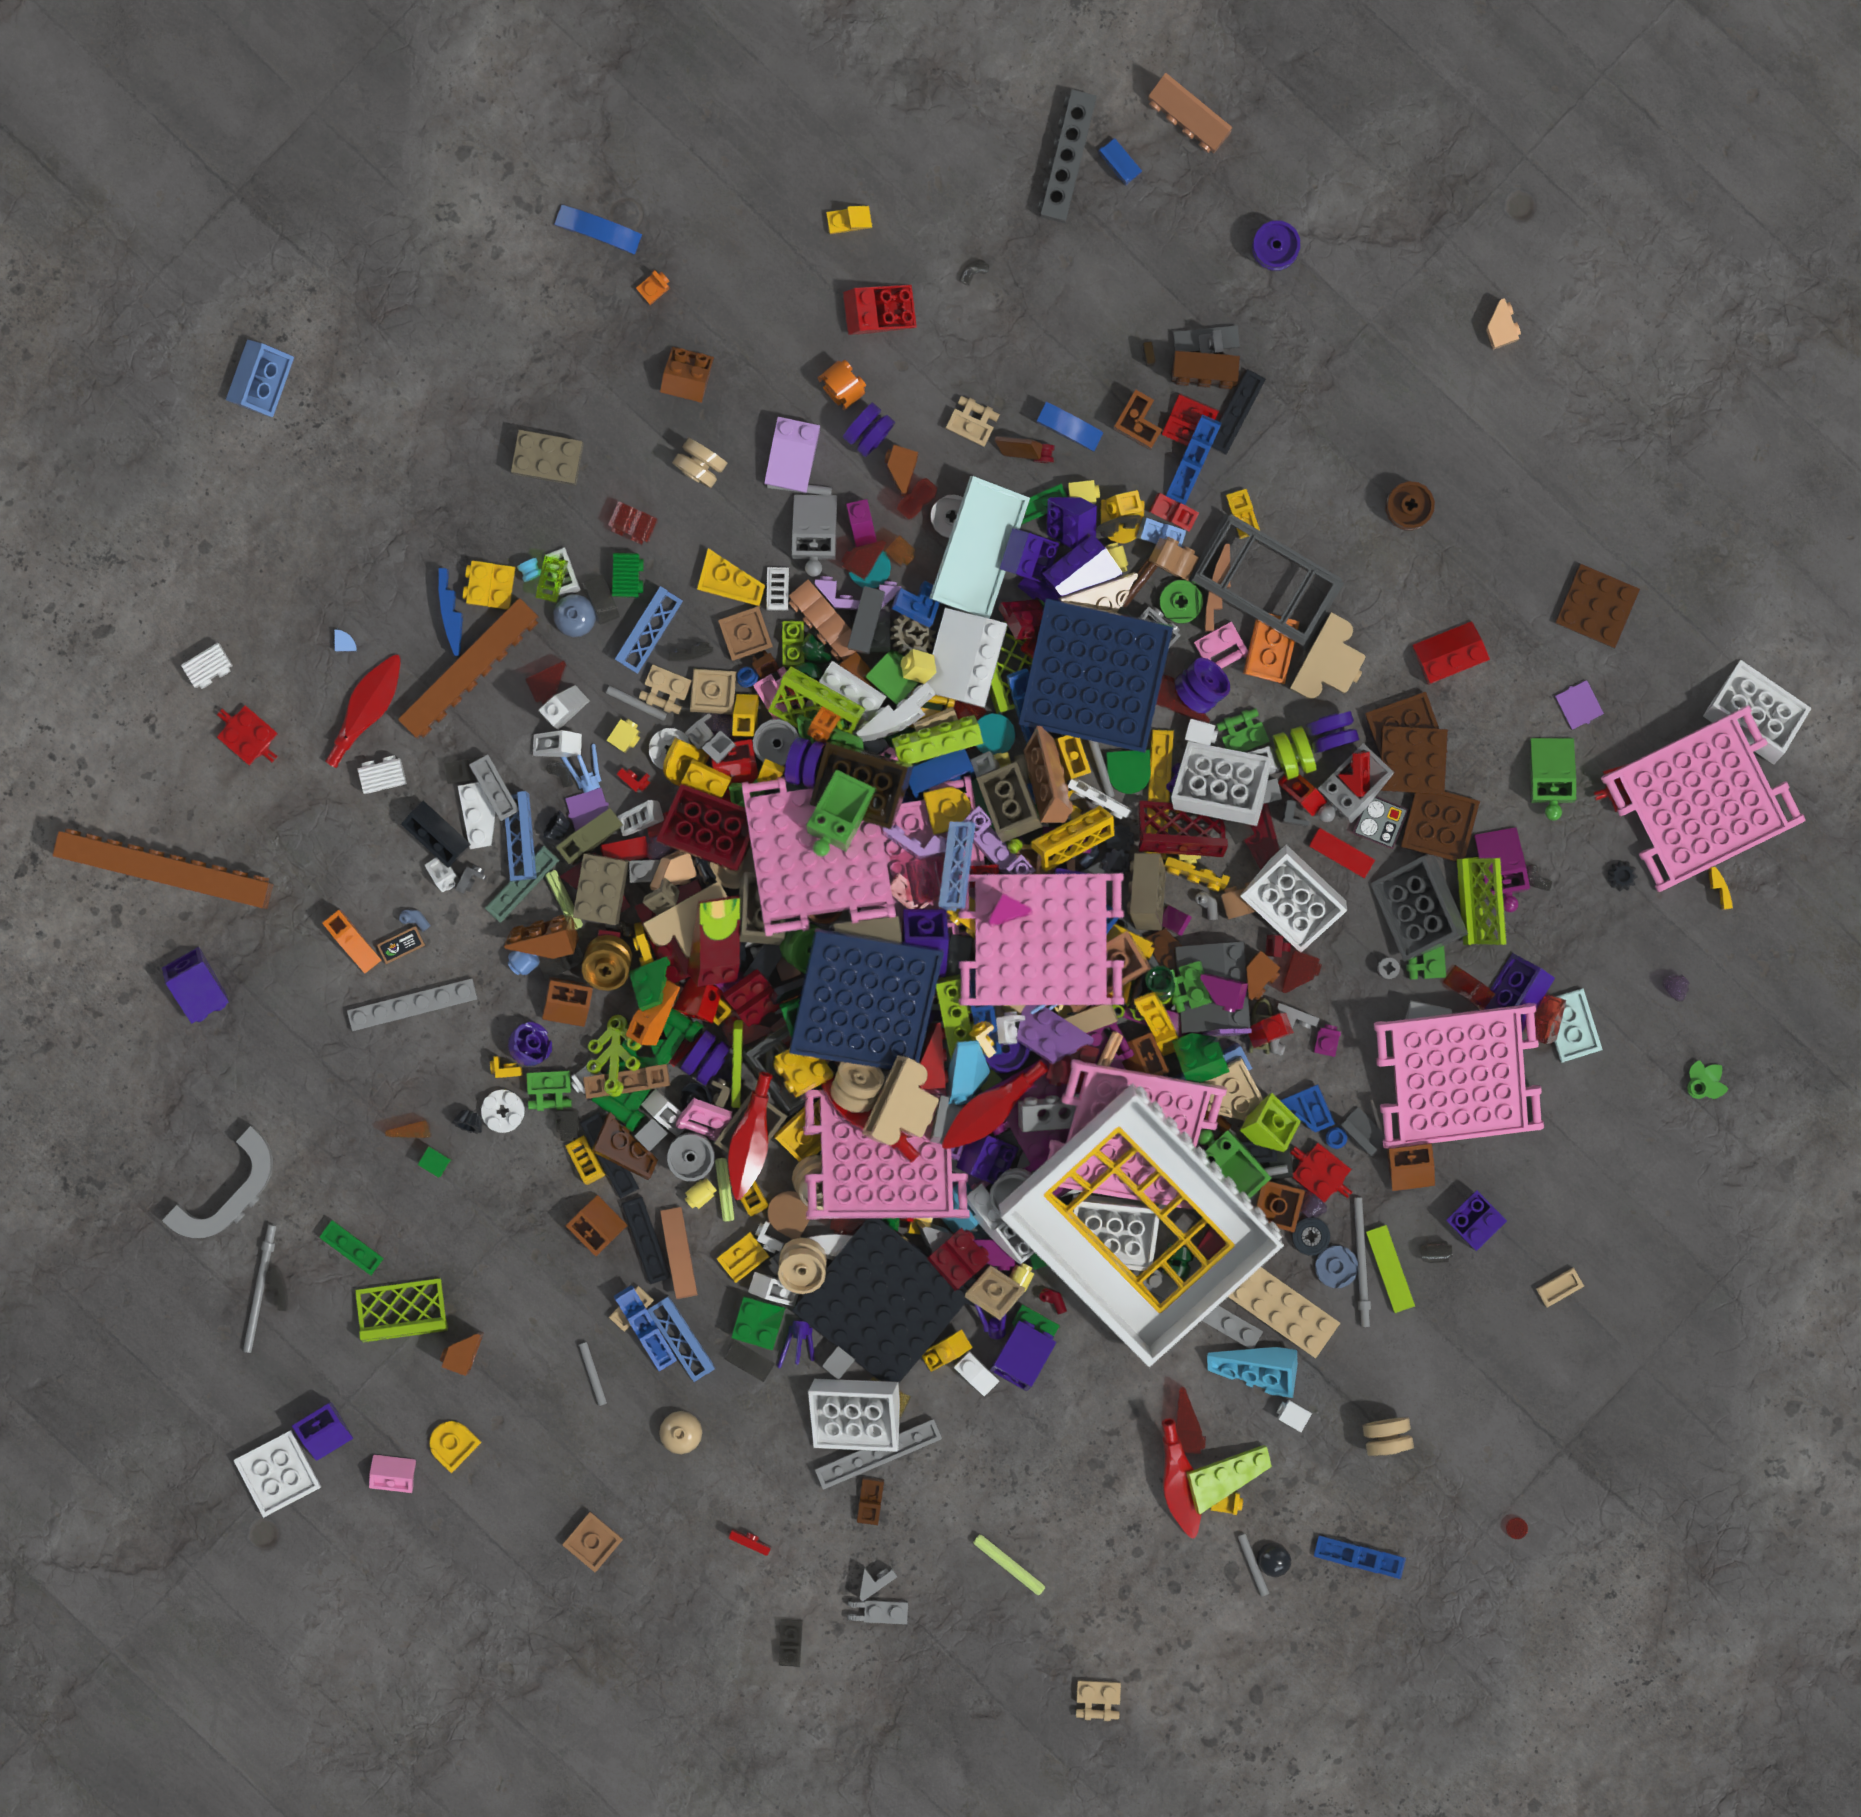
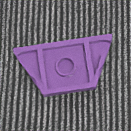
M1026 1005L1021 1011V1015L1025 1016V1020L1019 1023L1017 1041L1052 1064L1060 1061L1066 1055L1077 1052L1078 1048L1094 1042L1093 1037L1046 1007L1031 1014L1030 1011L1038 1005Z

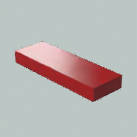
M1321 828L1318 829L1309 845L1310 848L1364 879L1375 862V859Z

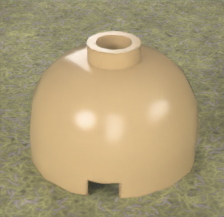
M673 1412L664 1419L660 1426V1440L664 1447L672 1453H689L701 1441V1423L689 1412Z

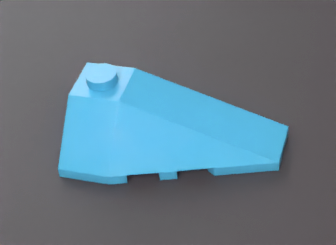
M979 1041L957 1042L947 1070L948 1083H945L946 1095L949 1097L948 1104L964 1105L970 1102L987 1081L990 1069Z
M1269 1347L1208 1353V1371L1231 1380L1238 1378L1246 1381V1385L1253 1387V1385L1264 1388L1265 1393L1270 1395L1293 1398L1298 1365L1297 1350Z

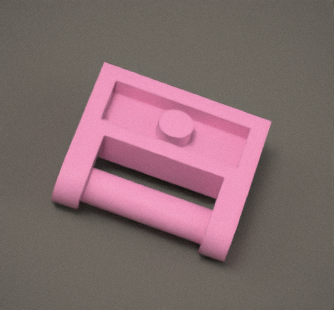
M1232 622L1194 642L1201 657L1211 660V657L1236 644L1239 650L1215 662L1221 669L1242 657L1244 659L1247 658L1248 650Z
M693 1098L678 1117L676 1128L682 1130L686 1128L716 1141L720 1132L732 1119V1112ZM689 1119H691V1120H693V1121H696V1122H699V1123H702V1124H705V1125L710 1126V1127H712V1128H708V1127H705V1126H703V1125L694 1123V1122H692V1121H689Z

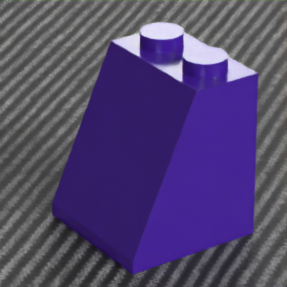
M903 909L902 943L943 949L944 954L938 977H946L949 943L947 911L939 909Z
M200 947L162 967L165 984L191 1024L196 1021H203L208 1014L213 1011L222 1010L229 1003L226 992Z
M1024 1320L1023 1323L1021 1321L1017 1322L989 1371L1027 1392L1033 1386L1057 1342L1053 1340L1054 1337L1045 1331H1042V1333L1036 1331L1033 1324Z

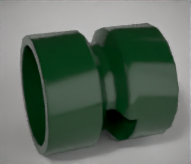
M1158 965L1148 971L1145 979L1148 993H1156L1161 1001L1171 998L1175 992V982L1170 969Z
M1168 1243L1167 1249H1169L1173 1244ZM1182 1246L1167 1260V1263L1179 1277L1189 1279L1191 1270L1189 1262L1193 1261L1194 1254L1188 1247ZM1175 1259L1182 1261L1180 1266L1175 1265ZM1162 1268V1273L1168 1274V1273Z

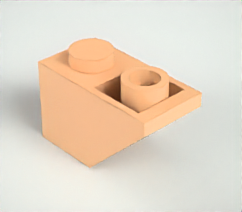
M1505 298L1498 302L1486 328L1493 350L1518 341V335L1521 334L1518 323H1514L1511 317L1514 314L1510 302L1506 303Z
M679 850L663 857L650 884L651 890L655 891L660 888L661 881L665 878L674 885H685L691 882L690 879L696 877L697 874L690 854Z

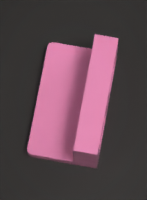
M374 1455L370 1470L369 1488L412 1493L416 1460Z

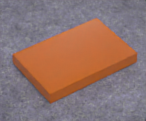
M1271 614L1272 616L1278 618L1279 620L1281 619V616H1277V615ZM1288 618L1286 624L1298 630L1300 621ZM1256 619L1243 674L1285 684L1295 641Z

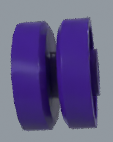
M1270 221L1263 224L1257 231L1252 243V253L1256 262L1262 268L1270 271H1281L1288 268L1296 260L1300 251V237L1297 230L1291 224L1284 221ZM1273 242H1276L1277 245H1281V247L1278 249L1274 248Z
M873 402L856 418L842 437L850 445L855 444L862 437L863 439L857 446V451L864 457H867L883 442L896 423L888 415L875 422L881 414V409Z
M1198 658L1189 665L1188 669L1177 676L1175 688L1179 697L1190 709L1205 714L1214 708L1217 702L1223 700L1229 694L1230 682L1227 675L1215 662L1207 658Z
M1351 711L1331 714L1319 718L1318 721L1306 724L1310 736L1323 734L1322 738L1316 739L1311 743L1314 754L1359 741L1356 729L1342 730L1343 727L1349 726L1354 722Z
M797 737L793 741L785 765V780L787 783L795 785L803 783L805 787L814 789L826 743L817 741L812 744L810 739Z
M1018 1041L1016 1044H1001V1048L1004 1045L1010 1048L1008 1053L1002 1051L1003 1054L994 1055L990 1058L985 1057L989 1069L998 1074L1007 1075L1015 1073L1022 1068L1029 1056V1048Z
M707 1030L680 1068L686 1074L691 1075L700 1066L701 1069L696 1075V1080L704 1086L719 1071L725 1062L724 1058L731 1049V1046L721 1041L714 1050H711L710 1048L715 1042V1036Z

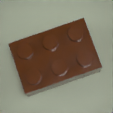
M1175 351L1172 381L1176 382L1178 386H1189L1190 383H1198L1197 387L1210 388V385H1219V389L1230 390L1238 383L1240 356Z

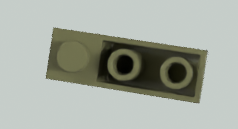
M609 808L570 835L556 848L568 864L574 865L583 858L585 853L591 852L621 828L623 823L612 809Z

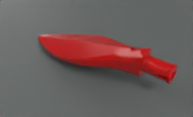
M393 655L371 670L356 686L350 697L342 728L334 741L335 746L325 760L327 764L337 768L346 750H350L358 737L386 712L397 688L401 665L400 655Z
M1039 1060L1027 1072L1021 1073L1010 1082L973 1098L954 1119L943 1140L942 1147L944 1149L959 1147L982 1139L1003 1124L1023 1094L1034 1085L1038 1078L1048 1071L1047 1066Z
M759 1072L756 1088L752 1091L746 1112L735 1129L729 1145L728 1169L732 1192L736 1200L742 1199L758 1177L768 1151L766 1113L769 1096L767 1093L772 1074L767 1072Z
M836 1075L822 1083L821 1086L834 1108L852 1125L864 1130L873 1108L866 1112H852L844 1109L831 1096L830 1089ZM900 1130L899 1140L889 1146L893 1150L897 1148L912 1163L921 1153L906 1140L908 1136Z
M1167 1418L1162 1421L1165 1451L1164 1496L1168 1508L1177 1523L1190 1538L1194 1539L1197 1536L1202 1513L1200 1515L1196 1513L1186 1474L1194 1469L1183 1451L1181 1440L1177 1435L1175 1420Z

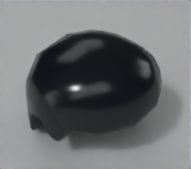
M698 1082L689 1083L681 1089L682 1093L679 1103L683 1111L693 1098L712 1104V1096L708 1088Z
M1271 1542L1263 1545L1258 1552L1257 1563L1267 1576L1280 1577L1285 1575L1291 1567V1556L1286 1548L1279 1543Z

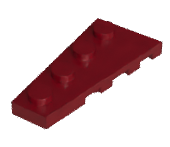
M1264 803L1257 826L1234 821L1260 870L1280 850L1268 803Z

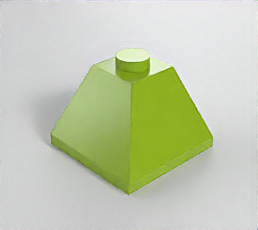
M1270 1093L1247 1116L1240 1131L1255 1145L1284 1152L1287 1150L1301 1121L1273 1093Z

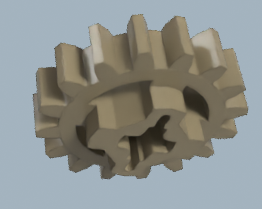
M903 614L893 621L895 626L891 627L890 630L894 632V635L890 636V639L896 641L893 647L898 646L900 648L899 654L905 652L906 656L912 649L927 653L933 649L930 644L936 642L932 638L936 631Z

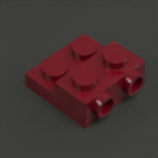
M1038 599L1002 602L998 609L1015 639L1038 638L1044 611Z
M758 968L722 993L748 1027L753 1024H759L765 1015L769 1012H776L780 1008L779 1004H781L773 1005L770 998L775 988Z
M1084 1045L1078 1048L1077 1052L1064 1056L1054 1064L1049 1062L1047 1066L1048 1071L1044 1077L1049 1079L1048 1083L1059 1087H1061L1062 1083L1068 1085L1072 1070L1070 1067L1072 1060L1095 1064L1099 1049ZM1080 1071L1075 1092L1080 1093L1085 1071Z
M962 1228L955 1232L927 1258L955 1291L990 1261L987 1257L989 1256L988 1251L983 1246L978 1247L973 1241L975 1239L974 1235L966 1229L964 1231Z

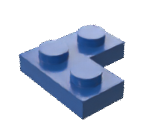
M924 581L921 584L918 596L900 588L897 591L892 609L929 628L933 624L940 602L929 599L934 585Z

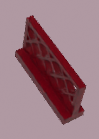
M1139 800V852L1224 857L1228 847L1224 819L1219 818L1213 822L1208 816L1197 814L1198 817L1193 821L1185 814L1187 812L1173 809L1172 803ZM1144 808H1151L1156 814L1150 818L1144 812ZM1166 810H1173L1178 815L1171 819L1164 812ZM1161 816L1167 824L1161 827L1154 820ZM1182 818L1189 825L1182 829L1175 822ZM1203 819L1210 826L1203 830L1196 823ZM1150 824L1158 832L1155 834L1145 833V828ZM1172 826L1179 833L1177 835H1170L1165 830ZM1192 827L1200 835L1190 836L1187 831ZM1214 829L1220 834V838H1212L1207 833Z

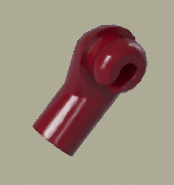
M1047 1288L1039 1293V1299L1042 1302L1054 1304L1057 1315L1067 1312L1060 1292Z

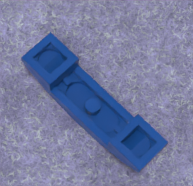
M561 205L554 224L555 226L574 233H580L634 255L642 237V234L622 225L565 205Z

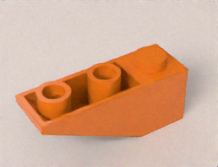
M338 910L322 923L364 973H367L382 961L342 910Z
M667 979L666 986L663 989L662 1004L643 1012L638 1009L632 1018L626 1036L640 1045H657L680 987Z

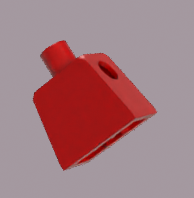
M690 978L673 1009L688 1017L713 1023L722 991L713 985L697 987L692 978Z

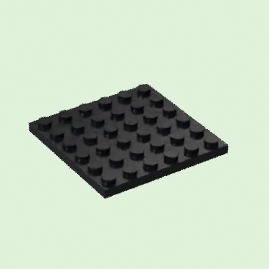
M867 1218L828 1265L825 1280L820 1288L811 1293L804 1294L792 1311L834 1345L841 1347L855 1359L854 1361L878 1380L898 1382L899 1384L966 1304L968 1299L965 1298V1294L970 1288L963 1284L955 1291L928 1261L927 1258L929 1256L882 1218Z

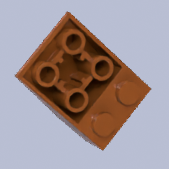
M559 915L551 921L544 922V920H539L531 926L524 927L520 925L512 928L504 947L509 950L554 959L573 954L579 937L572 916L565 917L564 915Z

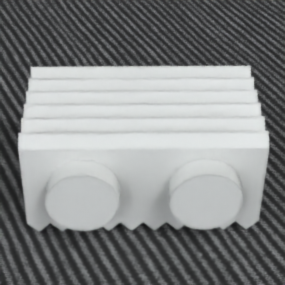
M216 643L181 666L195 688L200 686L203 689L212 683V678L217 675L221 678L230 672L229 668L233 664L221 645Z
M394 755L382 758V763L375 764L374 761L362 763V767L357 769L363 794L406 785L407 782L401 759H396Z

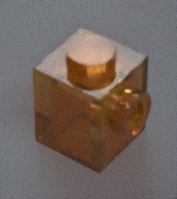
M900 535L885 550V553L900 567L903 564L907 566L915 558L913 555L915 549Z

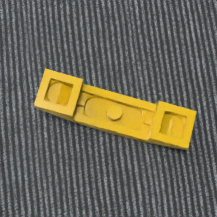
M1152 992L1134 999V1003L1141 1016H1144L1162 1055L1166 1056L1176 1052L1172 1040L1178 1039L1179 1036L1156 993Z

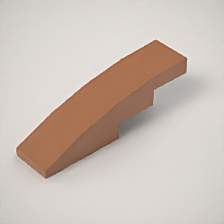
M1225 544L1211 579L1220 585L1230 569V544ZM1230 582L1226 589H1229L1231 587ZM1209 591L1205 609L1204 632L1214 631V610H1222V599Z
M682 1207L662 1210L660 1212L676 1299L697 1296Z

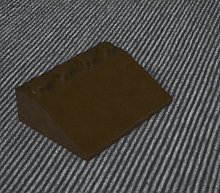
M835 741L826 742L809 805L817 807L834 773L838 770L875 788L862 821L892 829L908 788L914 765Z

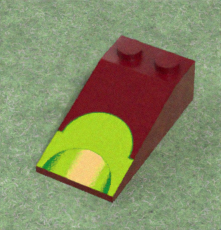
M739 896L698 901L687 973L697 987L737 981L740 964Z

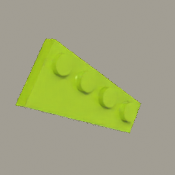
M1262 1445L1187 1472L1196 1513L1200 1515L1271 1468L1272 1465L1267 1446Z

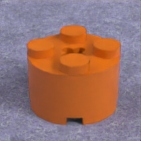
M846 360L835 362L818 377L819 382L823 380L826 384L823 389L838 406L841 403L843 404V410L848 409L865 394L864 387H866L863 379L859 376L855 377L851 372L852 367Z

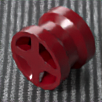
M1043 444L1040 459H1033V462L1054 463L1052 452L1055 450V445Z

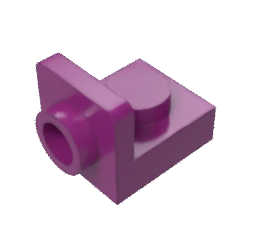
M1325 1024L1324 1028L1319 1027L1314 1053L1335 1057L1339 1037L1341 1036V1032L1337 1031L1336 1026Z

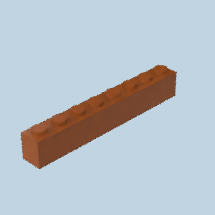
M519 598L398 720L417 739L420 736L422 738L426 737L432 730L430 726L435 721L441 722L447 716L445 711L450 706L456 707L462 701L460 696L466 690L471 692L478 684L476 680L481 675L486 677L493 669L491 665L496 660L498 662L502 661L508 655L506 650L511 645L517 646L523 640L521 635L526 630L532 631L538 625L536 620L539 616Z

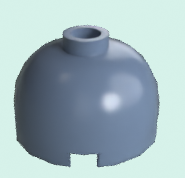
M578 594L567 595L555 606L553 612L554 623L564 635L581 637L589 633L594 626L596 610L592 602L586 597Z

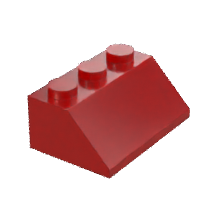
M1472 621L1412 645L1428 685L1490 660L1484 643Z

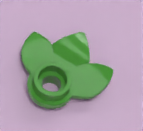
M1698 1060L1691 1066L1689 1070L1691 1080L1687 1086L1691 1097L1701 1099L1706 1096L1716 1099L1727 1092L1728 1088L1719 1082L1722 1075L1721 1065L1704 1067L1702 1062ZM1696 1084L1701 1085L1702 1089L1700 1092L1694 1090Z

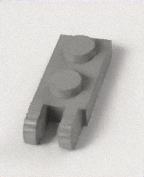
M879 1600L848 1601V1607H865L864 1615L849 1614L847 1615V1620L864 1621L867 1623L907 1624L908 1602Z

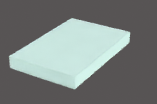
M1583 988L1542 1001L1561 1063L1602 1050Z

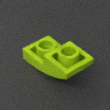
M782 621L783 667H795L804 662V656L801 652V644L804 641V621Z

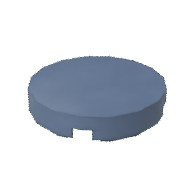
M1343 1246L1327 1247L1316 1259L1315 1272L1319 1280L1326 1286L1343 1288L1349 1285L1357 1275L1358 1261L1355 1255Z

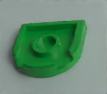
M1146 750L1145 753L1139 751L1106 752L1109 780L1117 791L1124 794H1134L1145 788L1151 776L1150 750Z

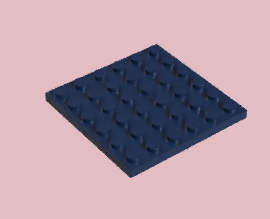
M1046 598L1019 725L1032 728L1042 726L1046 731L1145 753L1174 626Z
M815 929L789 1053L889 1070L892 1069L897 1056L908 1057L919 1063L944 954L943 949Z

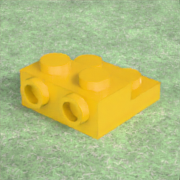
M472 561L471 565L466 567L465 577L469 578L468 586H464L463 599H466V604L508 610L511 605L516 567Z
M788 1049L775 1056L774 1059L775 1063L773 1066L778 1075L782 1074L785 1079L786 1089L789 1093L793 1092L795 1097L804 1094L834 1076L826 1061L821 1058L790 1054Z
M805 1107L774 1135L799 1162L805 1157L817 1155L821 1150V1134H804L803 1127L806 1126ZM814 1115V1126H820V1120Z

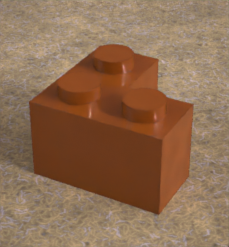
M1135 389L1115 424L1114 430L1151 451L1162 429L1144 419L1154 400Z

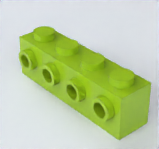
M975 715L891 738L897 760L907 764L983 744Z
M960 974L939 978L936 985L951 1059L957 1042L973 1041L969 1033L975 1026L974 1021L970 1022L968 1015L972 1013L971 1005H959V999H961Z

